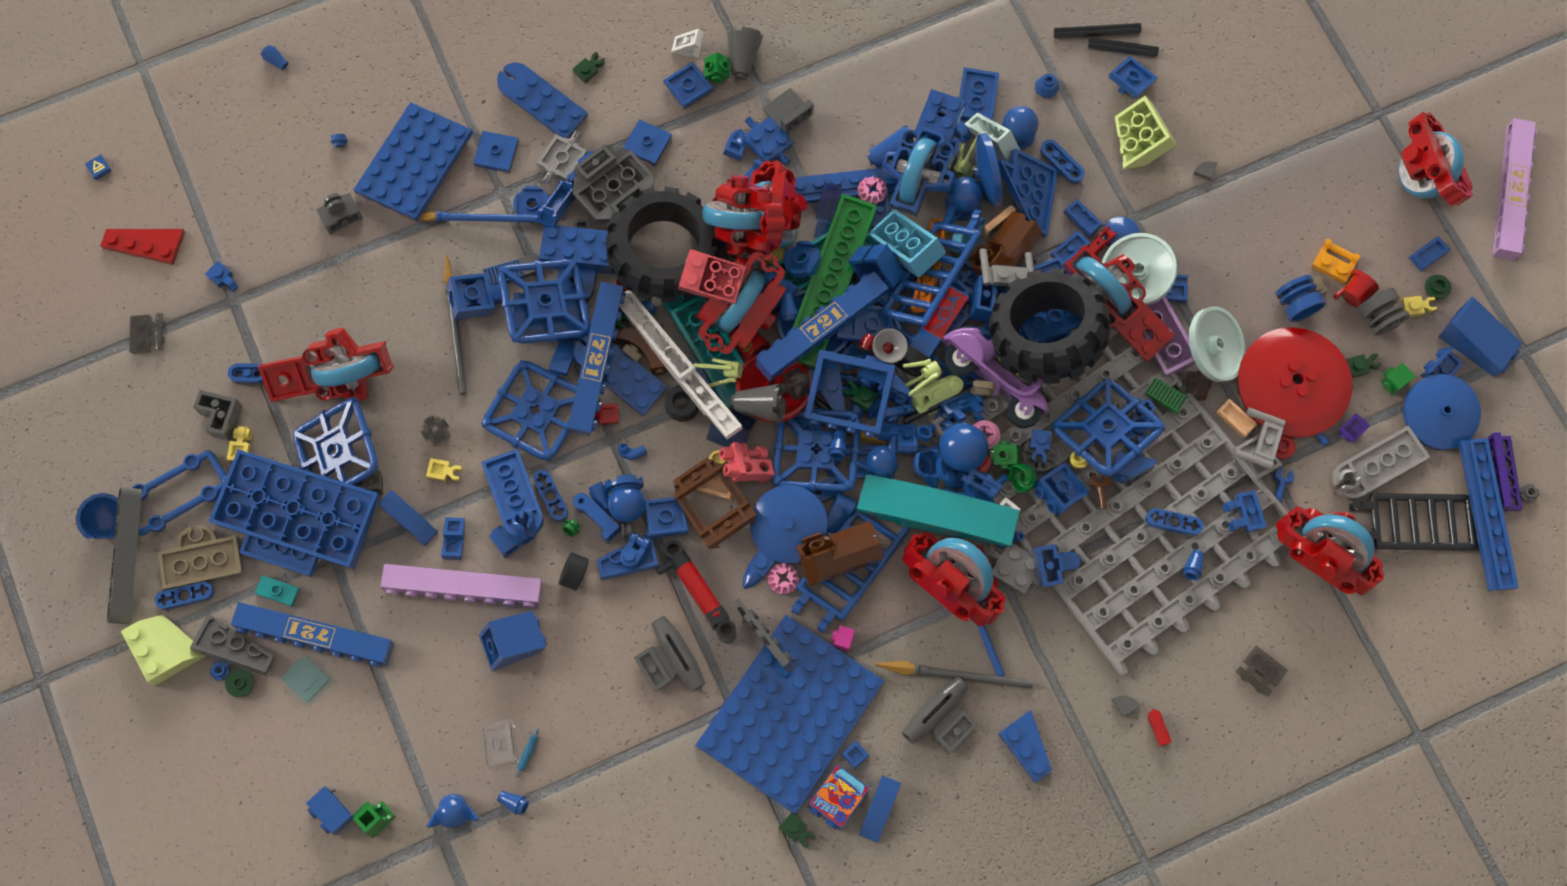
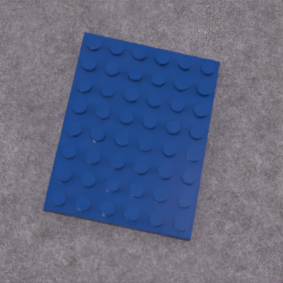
M785 615L770 638L775 637L781 644L779 649L782 653L786 651L793 659L790 663L794 669L787 673L764 645L695 746L796 815L884 683V680Z

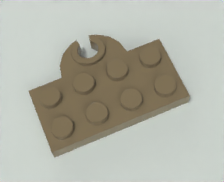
M198 525L201 537L193 540V528L191 526L186 528L182 533H179L177 548L158 552L162 589L165 591L202 581L209 582L243 574L238 536L233 535L218 539L208 526Z

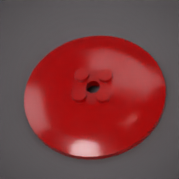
M1287 327L1262 335L1247 349L1239 365L1237 383L1243 405L1246 410L1250 407L1285 420L1281 436L1305 438L1328 430L1343 416L1351 400L1352 375L1345 357L1330 340L1308 329ZM1293 376L1301 377L1302 383H1294ZM1252 417L1261 426L1264 424L1263 420Z

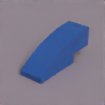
M392 490L378 503L382 510L424 546L438 533L429 522Z
M882 775L860 830V836L878 843L900 788V782Z

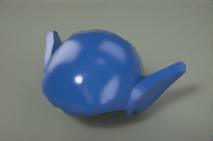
M895 436L892 437L887 447L881 445L873 448L867 454L866 461H856V465L866 469L875 476L884 478L892 476L898 470L896 459L897 438Z
M937 445L917 452L913 459L915 473L920 478H923L929 487L936 489L939 482L936 472V461L941 457Z
M449 794L440 800L438 809L427 823V828L440 824L446 828H456L464 825L467 820L478 821L479 817L474 813L470 805L467 804L464 796L461 794Z

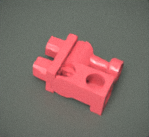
M733 442L729 447H723L719 451L720 459L728 461V464L723 467L724 476L732 477L733 482H738L739 480L743 482L759 481V483L766 484L775 475L771 459H767L768 450L765 446H758L754 450L748 449L745 443Z

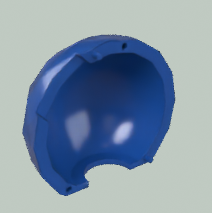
M954 424L943 433L939 442L941 456L947 465L956 470H974L983 464L988 455L989 446L986 435L979 428L970 424Z
M106 493L94 494L82 502L77 509L75 519L77 528L83 537L87 539H114L118 503L116 496Z

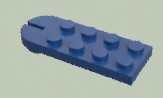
M509 63L503 67V72L500 71L498 74L497 85L500 92L554 134L562 138H569L588 116V112L522 63Z
M587 335L580 337V342L577 340L574 346V358L581 367L586 349L583 344H587ZM612 342L611 347H614L612 358H608L607 365H610L608 377L604 376L603 383L636 412L644 416L664 393L667 386Z
M518 449L482 461L484 472L507 534L514 539H527L522 525L526 523L531 537L536 535L542 529L544 519Z

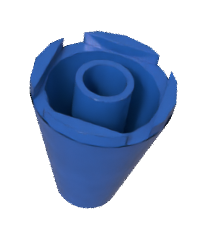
M907 125L901 127L869 150L870 154L867 157L871 165L874 164L875 167H882L886 153L888 151H897L904 132L909 130ZM913 137L909 138L907 143H914ZM904 155L901 159L908 161L909 156Z

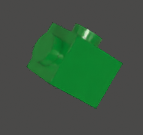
M1402 362L1395 369L1390 367L1383 373L1385 377L1380 382L1387 392L1394 395L1416 376Z

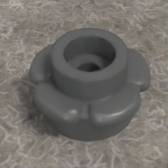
M1533 484L1524 485L1520 489L1521 499L1525 502H1535L1537 497H1539V490Z

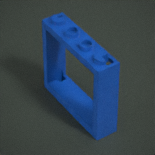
M819 350L804 418L809 420L808 423L817 426L820 423H824L831 429L838 430L839 427H843L849 433L857 434V431L865 432V436L876 438V435L881 436L896 366ZM824 361L887 374L875 427L812 413Z

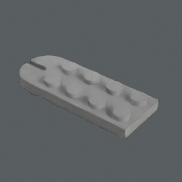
M1408 425L1339 464L1332 472L1331 482L1335 488L1349 480L1350 483L1348 485L1340 487L1336 492L1345 499L1356 500L1428 460L1430 456Z

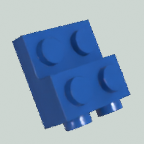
M1066 463L1040 478L1034 486L1036 496L1043 498L1047 503L1048 510L1057 516L1071 508L1089 493V490Z

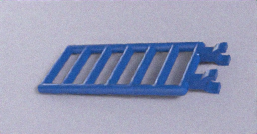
M949 205L943 221L935 222L929 233L935 236L938 230L941 229L972 237L967 244L938 238L942 246L963 251L959 258L943 255L938 260V262L954 265L950 273L928 269L922 274L945 280L942 287L938 288L909 281L908 279L912 273L906 269L882 307L881 315L926 326L981 236V231L978 228L985 222V218L980 217L982 211L974 210L968 226L962 227L953 225L954 221L958 220L961 214L955 212L957 209L956 205ZM903 287L935 294L936 297L930 303L899 294ZM894 302L927 309V312L921 318L890 309Z
M856 506L837 532L852 527L857 517L864 522L870 521L877 531L893 541L887 550L882 548L883 560L877 562L876 565L871 564L864 567L870 571L864 581L852 572L843 575L859 587L853 596L831 580L821 582V584L848 602L842 611L807 588L804 577L797 585V590L802 595L792 606L791 611L798 616L809 599L828 611L817 626V630L822 634L835 617L841 621L845 620L912 528L903 527L899 534L896 535L868 514L857 512Z

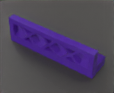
M1501 432L1492 433L1487 438L1489 440L1503 511H1521L1523 507L1511 436H1501ZM1502 441H1505V442H1506V448H1507V449L1505 450V452H1504L1503 442H1502ZM1506 461L1509 462L1510 466L1508 470L1506 467ZM1509 479L1512 481L1513 485L1511 488L1509 485ZM1512 497L1515 499L1516 506L1512 504Z

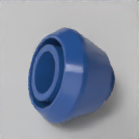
M1045 74L1036 80L1035 90L1040 96L1051 98L1058 93L1059 83L1054 75Z

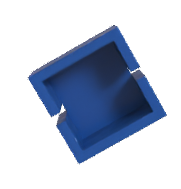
M888 244L858 247L848 261L859 279L865 274L870 275L872 272H875L888 288H894L904 274Z

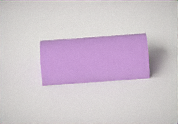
M1164 296L1159 301L1147 305L1175 335L1159 350V353L1172 368L1167 370L1158 352L1154 355L1165 376L1167 377L1173 373L1179 374L1193 366L1195 361L1191 354L1189 337L1167 298ZM1144 330L1143 337L1146 340H1151L1152 332Z

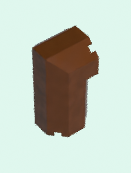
M1012 212L992 239L987 241L988 245L983 246L981 244L977 246L970 255V268L976 276L982 275L980 249H987L989 267L992 265L1019 267L1025 259L1024 254L1030 252L1041 238L1042 231L1036 222L1032 219L1029 222L1025 220L1026 215L1023 213Z
M870 521L834 534L828 533L829 537L818 532L801 540L802 545L799 546L798 544L796 549L804 579L809 587L883 560L882 546L879 538L875 536L876 530Z

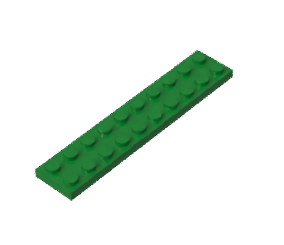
M842 193L820 252V265L811 277L793 328L797 329L801 326L804 319L807 317L812 318L816 315V311L820 307H827L831 304L830 301L835 296H841L845 293L844 291L848 288L854 272L848 261L858 247L863 246L877 205ZM829 338L796 363L815 370L819 350L825 351Z

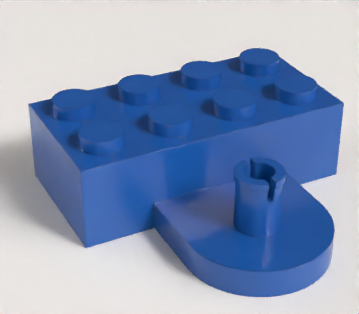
M544 225L539 255L540 262L564 259L575 260L580 269L584 293L587 294L586 302L594 293L597 273L615 275L611 271L607 260L606 236L608 231L557 225L552 228ZM567 267L554 268L559 269L557 280ZM571 271L561 283L564 295L577 294L573 272Z

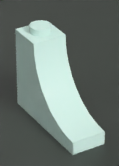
M976 113L965 123L968 130L977 136V134L983 133L989 135L997 160L1002 159L1010 163L1011 151L1014 149L1020 150L1011 130L979 113Z

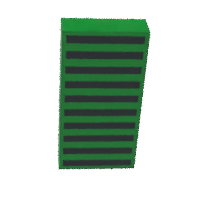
M1156 377L1144 393L1175 414L1179 412L1188 398Z

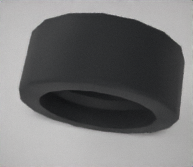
M907 345L905 356L894 364L909 375L919 377L922 375L921 369L924 365L904 368L903 365L925 361L928 358L917 349Z

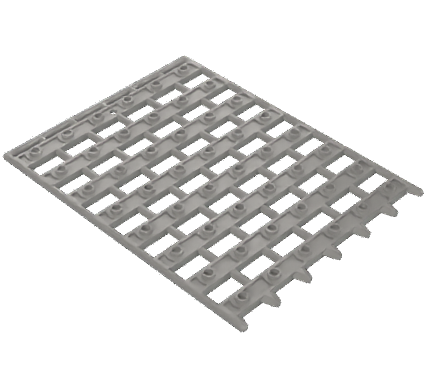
M1127 312L1120 315L1123 320L1129 316ZM1114 327L1110 328L1109 340L1119 334ZM1107 345L1102 351L1110 359L1109 362L1088 376L1085 373L1079 376L1080 382L1058 397L1046 383L1042 384L1041 389L1050 400L1047 403V416L1041 414L1039 421L1029 428L1012 427L1000 435L999 441H1010V445L1017 444L1020 447L1031 439L1032 429L1045 430L1051 426L1061 414L1075 403L1077 398L1083 397L1099 382L1105 380V378H1110V380L1115 382L1123 376L1133 388L1130 394L1140 400L1147 399L1153 402V399L1144 393L1155 377L1170 387L1176 385L1183 395L1188 397L1177 414L1169 411L1163 415L1154 404L1155 410L1153 414L1165 424V431L1142 451L1141 456L1151 458L1146 451L1169 435L1181 450L1157 466L1155 464L1150 472L1128 487L1125 483H1118L1115 479H1112L1121 492L1107 501V509L1096 508L1089 497L1085 496L1081 501L1091 513L1066 530L1056 517V514L1048 510L1044 499L1036 496L1035 488H1033L1028 493L1036 504L1019 515L1015 532L1022 531L1024 536H1026L1044 522L1050 520L1060 535L1045 545L1056 544L1057 553L1073 550L1079 556L1084 566L1063 580L1064 583L1052 586L1118 674L1124 677L1128 673L1124 659L1139 648H1143L1152 655L1158 653L1159 648L1155 640L1157 635L1171 625L1181 632H1187L1189 624L1185 615L1202 603L1212 610L1219 609L1220 603L1216 593L1232 581L1242 588H1248L1250 580L1246 571L1262 560L1277 567L1281 562L1277 549L1284 544L1278 540L1276 526L1261 537L1256 531L1247 532L1254 542L1230 558L1219 542L1234 532L1229 530L1228 523H1231L1234 519H1241L1239 509L1225 513L1207 527L1203 524V530L1197 536L1191 537L1176 549L1165 536L1166 530L1150 527L1146 523L1147 511L1140 502L1163 486L1175 500L1163 510L1197 517L1194 512L1216 496H1219L1224 504L1227 501H1232L1225 493V490L1245 477L1247 473L1236 458L1213 475L1201 463L1200 460L1223 444L1230 453L1235 446L1176 373L1166 377L1163 371H1160L1142 385H1139L1130 371L1145 360L1132 346L1116 356ZM1159 353V355H1160L1162 361L1164 362V364H1165L1167 370L1170 369V368H1172V367L1168 364V362L1164 359V357ZM1021 377L1018 378L1021 383L1028 387L1033 384L1031 381L1024 380ZM1100 392L1094 396L1100 406L1105 404V399ZM998 393L996 396L992 395L985 400L982 407L984 409L982 413L984 420L991 421L1005 412L1010 400L1001 393ZM1121 398L1113 405L1121 411L1129 403L1124 398ZM1133 409V410H1132L1129 414H1127L1126 416H1127L1128 418H1129L1130 416H1132V415L1134 414V412H1135L1136 409ZM972 411L967 412L964 421L966 424L974 425L976 420ZM1200 415L1211 429L1187 445L1177 430ZM1072 416L1066 420V422H1076ZM938 417L931 422L935 424L936 428L934 431L940 438L944 433L940 425L946 421L942 417ZM1104 424L1105 429H1112V424ZM983 429V433L986 435L987 438H988L989 436H991V435H987L986 432H984V429ZM1074 430L1069 434L1079 445L1090 437L1083 430ZM1147 430L1145 438L1149 436L1154 430ZM1134 435V438L1132 439V442L1135 445H1138L1136 444V439L1138 437L1137 435ZM1063 440L1054 444L1058 451V460L1055 466L1048 472L1036 473V481L1062 465L1074 452ZM1094 444L1091 445L1088 450L1097 461L1106 467V455L1103 456ZM1124 444L1111 451V467H1113L1114 457L1118 451L1129 453L1125 449ZM1006 452L1003 453V457L1005 458L1007 456ZM1194 465L1205 480L1181 496L1170 481ZM1092 466L1077 475L1089 491L1094 488L1090 487V480L1094 473L1097 476V481L1099 483L1103 482V474L1099 473ZM1010 479L1002 484L1003 487L1000 493L993 499L995 504H1000L1005 497L1010 500L1020 493L1014 489ZM1262 479L1254 482L1259 488L1256 494L1261 510L1264 511L1272 505L1281 517L1285 516L1288 513ZM1134 507L1145 523L1120 539L1110 524ZM1157 514L1152 517L1153 522H1157V520H1159V518H1157ZM1165 516L1163 519H1160L1164 520V522L1162 523L1163 525H1165V519L1167 518V516ZM1172 517L1169 519V523L1174 527L1179 523V520ZM1298 527L1295 532L1299 535L1301 534L1302 529ZM1104 529L1114 544L1090 561L1079 545ZM1024 538L1023 541H1018L1033 558V547L1027 539ZM1158 538L1169 554L1144 570L1134 557V554ZM1213 548L1224 563L1201 580H1190L1194 585L1169 602L1158 586L1181 569L1183 570L1193 550L1205 553ZM1128 560L1138 573V576L1114 592L1103 576ZM1097 582L1108 597L1083 614L1072 598ZM1152 591L1163 607L1138 624L1127 608ZM1121 613L1132 629L1107 646L1096 630Z

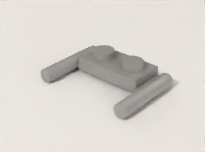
M987 249L979 250L984 286H1007L1016 278L1020 280L1027 278L1028 272L1034 271L1031 252L1024 254L1026 268L1000 265L989 267Z
M1249 407L1246 415L1263 420L1264 424L1262 425L1254 455L1236 449L1234 456L1271 470L1286 421Z

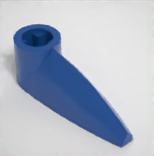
M839 492L836 494L827 513L828 537V533H836L848 516H850L855 507L856 500Z

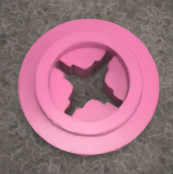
M874 176L865 177L859 183L858 195L863 201L878 204L887 195L886 183L881 178H875ZM876 185L877 192L873 191L869 194L870 189L868 187L872 188Z
M982 420L973 425L982 432L984 429L987 435H991L987 438L989 449H992L993 445L998 444L1000 430L996 424L991 421Z
M786 563L776 564V566L770 569L768 574V584L778 594L791 593L799 583L798 572L793 566ZM788 572L787 580H789V582L783 581L782 583H780V585H778L780 581L778 575L783 576Z

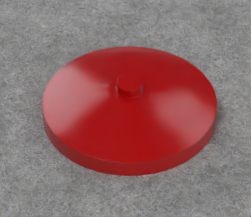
M758 354L748 359L742 365L741 378H737L736 391L783 384L786 394L782 393L783 399H786V410L781 422L798 416L807 407L812 377L806 366L795 363L769 382L756 366ZM752 416V417H754V418H756V419H758V420H761V421L776 423V422L769 421V420H766V419H763V418H759V417H756V416Z

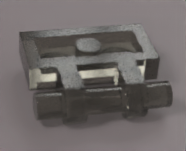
M157 313L154 321H152L150 315L130 316V352L132 354L151 353V345H155L156 351L163 350V344H165V337L163 336L165 321L163 320V314ZM155 329V336L151 337V332Z
M1256 645L1243 661L1249 668L1245 670L1239 666L1235 671L1241 676V680L1249 682L1259 694L1263 693L1268 697L1272 693V690L1267 687L1268 683L1276 687L1288 672V669ZM1254 671L1263 677L1261 682L1252 676Z

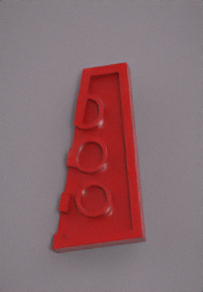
M106 229L100 246L102 249L173 265L185 231L184 229Z

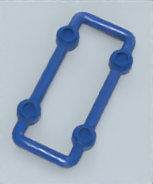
M204 451L197 456L189 454L184 458L181 465L145 485L138 483L132 487L142 490L141 500H144L148 497L150 490L186 470L195 471L199 469L201 462L207 458L222 482L215 487L205 486L201 491V495L162 517L159 515L152 516L149 519L148 525L143 528L139 525V536H144L152 531L161 532L169 521L205 501L214 502L217 500L227 475L212 451Z

